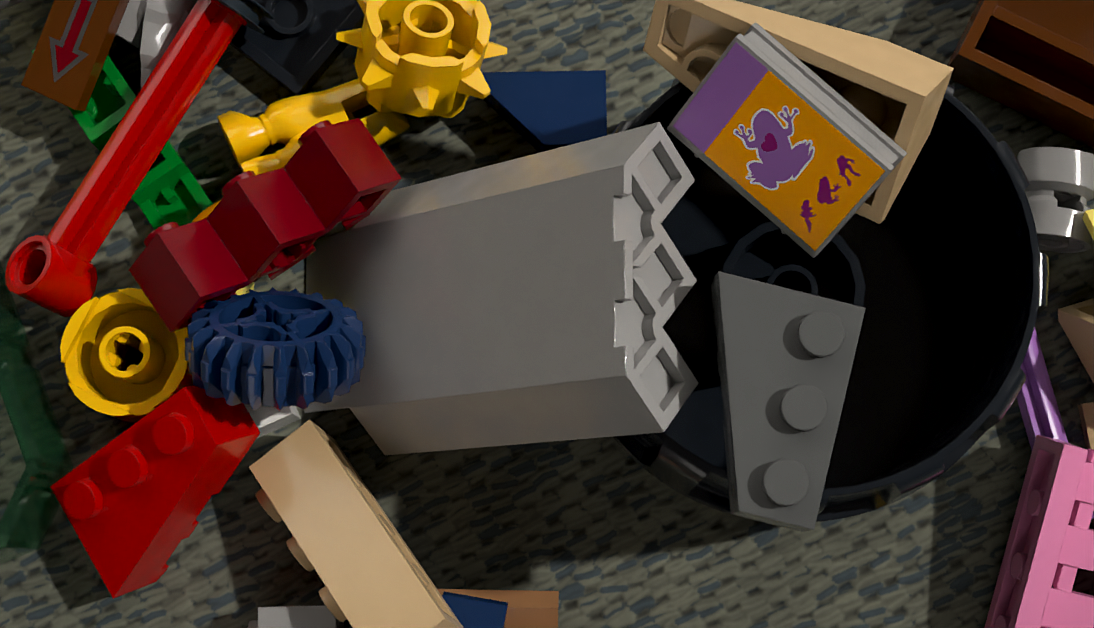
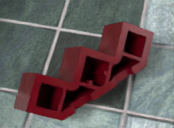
M360 118L331 124L330 121L325 120L313 125L298 139L300 148L283 168L256 175L254 171L239 174L222 188L221 194L224 197L206 219L179 226L177 222H169L158 227L145 238L144 245L146 248L130 267L129 271L170 333L188 327L192 320V314L203 309L205 303L212 300L225 301L231 295H237L236 291L238 289L248 286L258 277L268 275L272 281L315 252L316 248L313 243L320 236L333 229L337 223L341 222L344 228L348 230L369 216L402 179Z

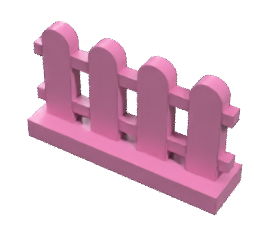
M1036 435L984 628H1094V596L1072 591L1078 568L1094 571V529L1089 528L1094 511L1093 449H1084L1061 440Z

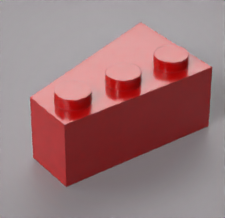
M194 385L183 387L50 486L113 599L155 583L169 567L166 562L181 540L190 537L199 523L196 518L212 495L220 493L261 433L243 403L230 406L226 404L225 398L214 399L206 396L205 389Z

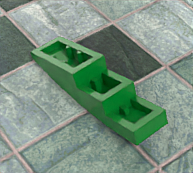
M108 53L86 110L78 111L70 107L68 108L91 143L101 152L138 94ZM169 139L131 198L140 207L154 230L169 222H177L179 226L189 224L203 210L213 204Z

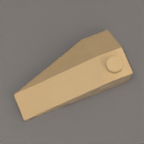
M736 0L655 1L643 51L692 92L696 90L738 34L744 36L751 25L756 22L906 151L907 155L855 212L878 224L885 219L932 130L954 68L882 39Z

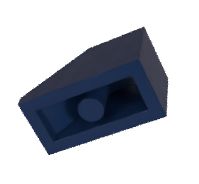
M606 70L482 72L491 90L490 95L483 100L539 153L607 135Z

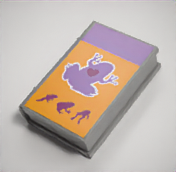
M756 22L751 25L744 36L738 34L667 127V130L688 147L696 158L699 157L779 227L782 234H787L813 258L833 239L907 155L906 151Z

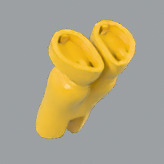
M359 78L323 91L275 101L258 117H250L230 110L217 116V119L238 166L241 167L242 173L254 171L256 175L283 168L300 148L298 144L300 136L313 125L325 120L330 121L331 124L354 119L352 112L369 105L366 99L367 91L360 85ZM377 111L360 119L379 146L397 137L410 127L406 115L398 112L382 113ZM276 143L286 145L275 153L260 156L265 148Z

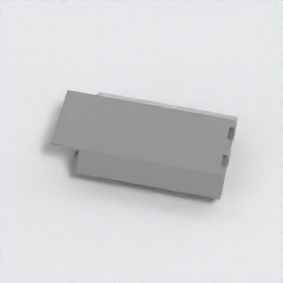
M657 122L392 190L369 216L358 222L352 229L319 237L313 243L316 251L306 258V294L318 292L322 294L324 300L337 299L343 303V307H349L356 311L357 319L363 322V335L366 336L364 367L360 373V381L351 385L349 393L342 396L333 395L332 402L326 404L311 402L308 408L304 409V413L350 408L385 456L664 432L696 388L698 381L663 329L664 324L697 280L661 224L695 181L661 123Z

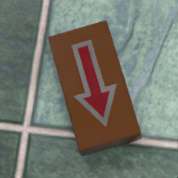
M54 0L21 85L74 110L85 111L129 0Z

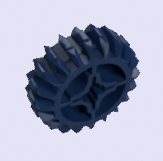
M273 287L269 291L256 292L249 289L246 291V294L231 295L225 301L212 300L205 303L203 309L192 314L191 323L188 324V338H185V360L189 364V374L192 375L193 385L205 389L206 396L214 399L225 398L226 404L230 406L241 403L251 405L254 411L261 407H275L280 412L283 407L288 406L306 409L311 402L323 404L332 402L333 395L342 396L349 393L351 385L360 381V373L364 367L366 336L363 335V322L357 319L356 311L349 307H343V303L337 299L324 300L322 294L318 292L308 295L299 293L297 289L287 292L277 291Z

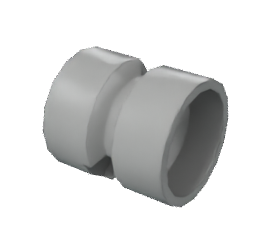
M1033 147L1021 150L1017 154V160L1030 184L1024 191L1033 214L1039 250L1077 253L1091 249L1093 238L1082 218L1085 211L1091 210L1087 206V202L1094 199V155L1081 150L1063 147Z

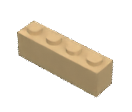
M309 419L249 466V469L262 487L255 493L257 500L275 522L280 523L282 520L293 535L286 541L289 550L307 571L316 570L325 584L318 593L329 611L340 622L348 620L352 628H463L335 439Z

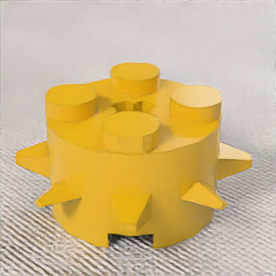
M357 0L365 15L362 28L336 32V40L358 47L354 65L360 85L367 91V102L382 113L398 112L416 117L441 116L452 118L464 109L465 103L470 96L485 99L490 95L491 90L480 70L483 59L507 54V47L489 41L491 22L486 8L480 0Z

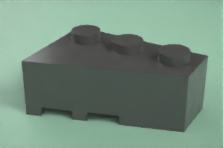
M718 271L711 285L713 308L715 310L718 345L717 361L723 403V430L730 512L733 515L800 532L814 530L866 308Z

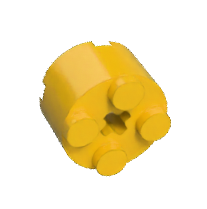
M125 288L117 289L118 291L108 293L99 298L94 297L78 308L64 330L60 352L61 362L64 363L69 380L68 384L74 395L81 402L100 413L136 423L183 387L192 386L193 380L192 375L189 374L188 361L185 360V338H188V327L170 333L142 289ZM130 348L139 350L144 354L139 365L132 364L125 359L126 353Z

